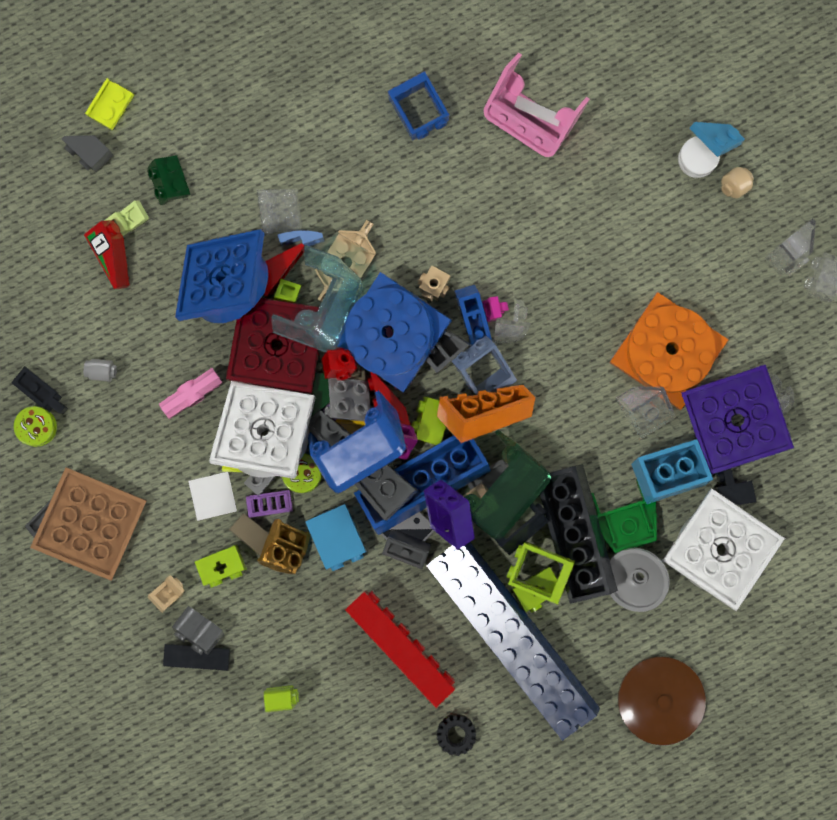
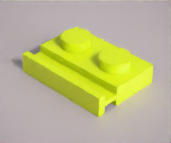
M107 78L85 114L113 130L134 94Z

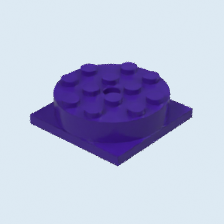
M766 364L681 393L696 438L711 474L794 448L783 416V410ZM736 414H741L745 417L744 423L741 426H736L733 423V417Z

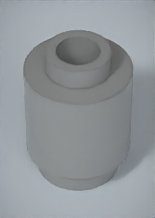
M86 360L83 370L84 377L89 378V380L111 382L112 378L116 377L117 366L113 364L112 360Z

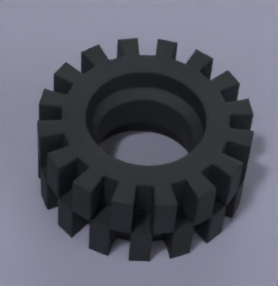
M452 714L447 718L445 717L438 725V744L449 755L460 756V754H466L468 750L473 748V744L476 741V731L473 723L466 716H461L460 714ZM458 726L464 730L465 737L460 743H453L449 740L448 731L452 727Z

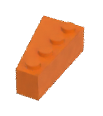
M524 385L498 388L497 392L478 391V395L467 396L466 393L457 394V398L449 399L448 396H443L439 400L437 417L463 443L532 417L536 397Z

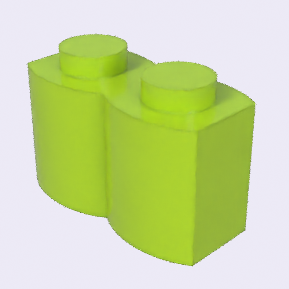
M294 685L271 687L264 690L266 713L292 710L297 702H299L298 689H294Z

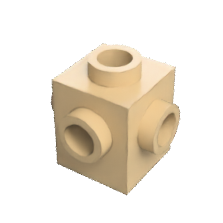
M431 266L428 273H423L418 281L420 285L419 291L422 292L421 296L431 302L433 299L438 301L440 297L444 298L450 288L447 286L450 281V275Z

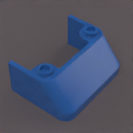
M379 390L375 392L378 406L367 411L365 426L333 446L325 440L318 441L312 433L308 434L310 455L328 486L335 493L343 492L397 459L406 449L398 411Z

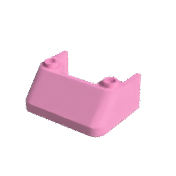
M518 53L504 68L484 107V115L487 120L542 156L551 157L556 153L574 127L590 99L586 97L575 111L568 107L561 108L554 117L560 121L558 127L514 107L518 95L532 101L521 93L524 88V80L519 74L514 72L522 56Z

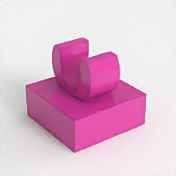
M498 296L490 297L482 302L487 322L496 321L502 317L501 313L509 310L507 302L499 303Z

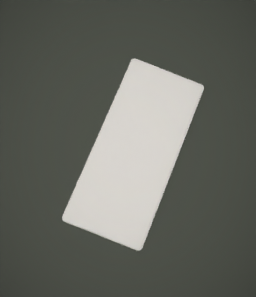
M518 95L514 107L557 127L559 126L560 121L554 118L557 114L556 112Z

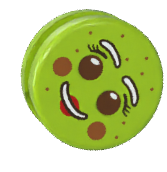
M27 407L20 411L14 420V433L19 441L29 446H44L53 440L57 432L55 417L51 412L41 407Z
M304 453L299 461L295 479L282 477V480L290 490L297 493H308L320 484L322 474L311 455Z

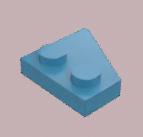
M694 122L689 128L717 157L740 146L745 140L740 132L731 124Z

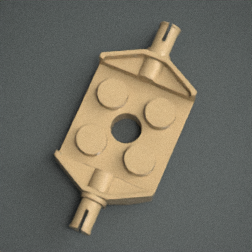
M366 220L359 231L339 230V234L319 267L315 269L324 285V290L317 300L325 304L333 293L352 294L376 255L367 235L374 225L373 223H369ZM343 258H349L352 261V265L350 268L344 269L340 266V261Z

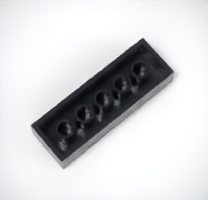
M583 464L536 476L543 508L547 512L545 515L549 521L548 526L555 552L558 555L575 561L565 586L569 603L572 604L610 595L618 591ZM558 562L560 570H562L564 564Z

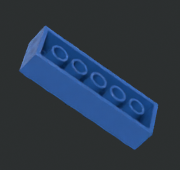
M452 436L394 469L418 491L388 520H384L360 490L354 492L379 536L427 508L424 490L440 479L457 491L490 472L491 469L474 439L461 443L455 436Z

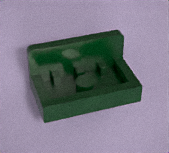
M177 155L157 158L150 163L147 170L148 177L153 182L154 194L159 200L160 205H165L170 200L186 198L190 195Z

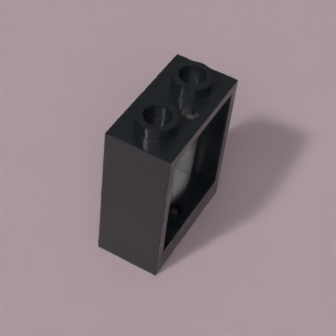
M516 485L497 502L500 506L498 509L481 521L509 556L518 549L519 545L524 544L549 522L544 516L547 513L539 502L535 505L532 501L535 497L527 488L523 491L519 485ZM525 501L535 515L511 536L506 538L496 524Z

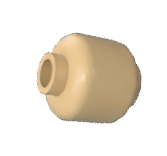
M733 168L722 177L723 193L736 199L742 197L753 187L754 177L747 168Z

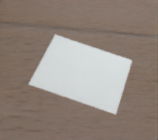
M228 472L189 481L197 521L237 511Z

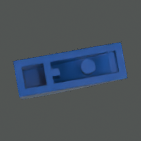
M471 285L455 290L469 342L474 345L477 340L485 336L492 341L480 293L476 286Z

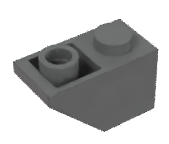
M95 135L64 136L62 138L66 143L64 148L72 156L77 154L81 158L79 163L87 171L91 168L96 173L113 156L112 152Z

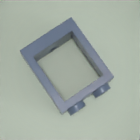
M487 336L477 340L473 346L461 352L452 360V363L473 395H478V391L484 390L487 392H497L498 388L509 387L517 381L497 346ZM490 352L500 369L475 386L465 369Z

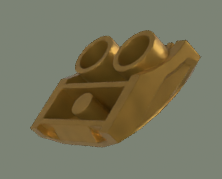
M275 519L263 546L261 556L257 559L258 563L278 572L296 574V570L301 566L302 558L306 554L311 536L310 532H304L283 523L280 519Z

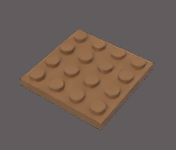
M65 467L30 548L112 581L147 500Z

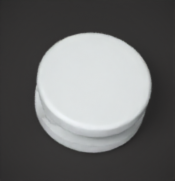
M697 136L687 140L678 155L681 170L693 178L708 176L713 172L720 160V156L717 157Z

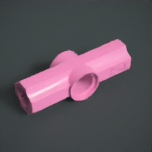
M211 368L195 380H189L181 385L177 392L167 397L159 405L165 415L171 419L186 408H191L201 402L205 395L221 386L223 382L215 370Z

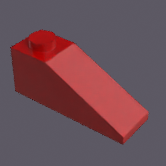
M300 243L266 260L268 282L265 293L262 296L266 299L272 296L278 288L280 280H284L306 251L305 245Z

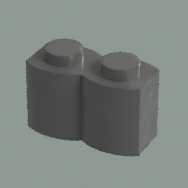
M189 606L172 626L175 631L173 635L182 642L187 640L192 643L191 648L200 655L203 652L209 655L224 635L222 629Z

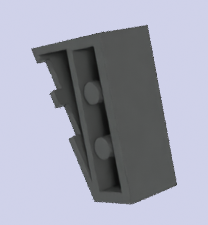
M446 329L426 361L436 373H441L452 364L453 359L473 344Z

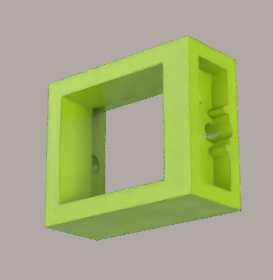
M525 542L523 546L519 545L515 557L518 558L515 566L511 565L507 574V578L510 579L508 584L558 605L575 561L529 542ZM528 550L564 564L553 593L517 579Z

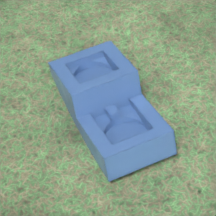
M291 231L278 234L282 247L301 240L305 247L324 242L322 233L315 231Z

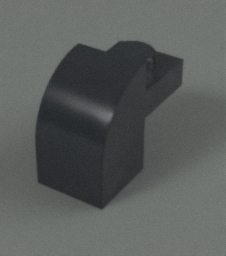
M732 468L716 473L718 482L722 483V487L714 488L716 492L735 505L757 502L752 481L735 484Z

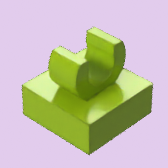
M281 279L274 295V300L296 303L301 285Z

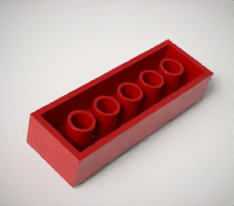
M365 590L345 611L432 705L437 708L455 691V679L447 671L443 673L439 669L440 663L432 655L428 657L423 652L425 647L417 639L413 641L408 636L410 631L403 623L398 625L393 620L395 615L388 607L383 609L378 604L380 599L373 591L368 593Z

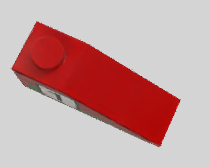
M114 220L100 221L87 231L84 236L113 288H127L129 286L124 238L120 228Z

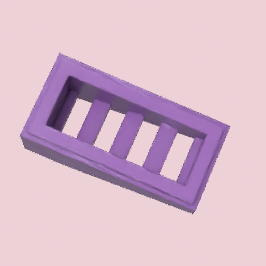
M290 490L265 493L259 496H246L249 518L293 511ZM283 495L285 508H281L280 496ZM271 497H275L277 509L273 510ZM264 498L267 500L268 511H264L262 500ZM254 500H258L259 512H255Z

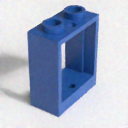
M425 71L388 91V98L412 140L416 138L418 140L423 139L429 134V131L435 128L439 130L447 125L449 113ZM425 88L440 116L414 130L398 101Z

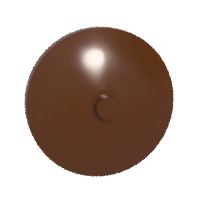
M657 656L644 659L635 664L621 681L618 691L620 716L627 728L635 736L647 743L672 745L683 741L698 728L705 713L706 696L699 677L689 666L674 658Z

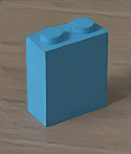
M346 504L305 521L325 569L331 568L333 572L344 567L343 562L349 559L353 563L364 558L363 553L367 551Z

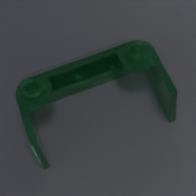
M497 430L495 433L507 445L502 452V459L509 466L481 499L475 494H468L464 497L469 501L472 522L493 539H501L509 532L549 484L551 479L549 471L520 445Z

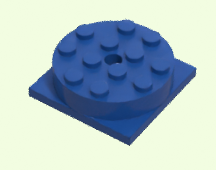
M259 229L187 245L175 318L178 321L202 317L211 323H226L240 319L255 307L256 303L265 293L268 282V267L266 261L261 256L264 232Z
M380 272L368 292L352 307L346 321V326L334 345L338 348H345V350L349 349L359 365L379 375L400 391L405 392L452 320ZM389 326L394 330V334L390 338L387 337V329H385Z

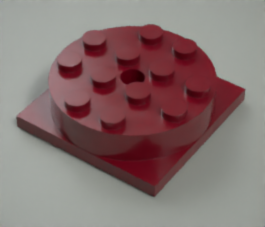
M260 298L255 307L240 319H236L226 380L312 394L316 367L321 355V338L326 308ZM278 341L282 342V348L275 352L273 344Z

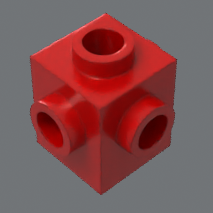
M339 347L327 350L322 358L325 379L337 378L340 381L347 380L357 369V362L349 349L345 350V348Z

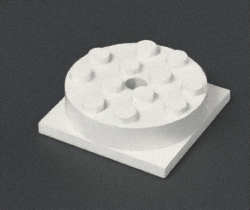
M231 381L209 462L215 465L237 468L245 474L254 477L281 476L295 479L299 461L308 446V426L315 402V395ZM270 431L267 435L260 436L262 432Z
M710 489L694 514L684 523L678 538L662 561L688 578L694 585L707 591L737 611L785 538L715 490ZM723 544L726 551L723 555L717 553L716 545Z

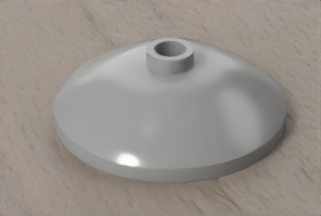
M628 548L618 552L610 560L618 591L610 595L620 606L635 612H645L656 608L667 596L670 582L665 565L656 555L645 549ZM638 573H642L644 578L639 577Z

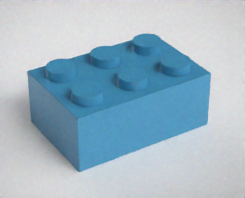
M697 439L638 457L631 464L646 504L703 487L713 480Z

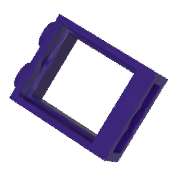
M441 479L426 488L424 495L430 528L457 550L474 540L469 501Z

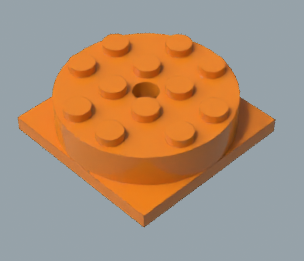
M657 292L609 363L677 409L682 410L685 403L681 393L697 388L699 383L709 373L713 362L729 339L709 327L705 320L697 313L676 305ZM675 344V354L671 355L666 351V346Z

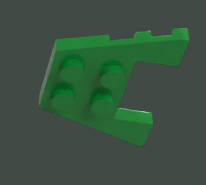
M637 479L636 483L643 501L608 512L600 513L594 493H591L604 541L614 554L624 549L637 548L657 541L656 502L646 504Z

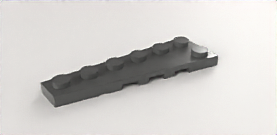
M319 410L310 419L308 429L318 441L325 440L331 446L351 434L333 418L325 415L323 410ZM385 465L355 484L384 520L391 518L418 491L389 465Z

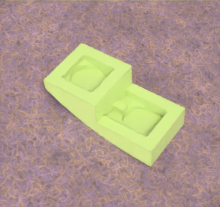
M133 201L121 212L113 213L104 221L114 220L119 226L122 236L146 222L149 217L140 201Z

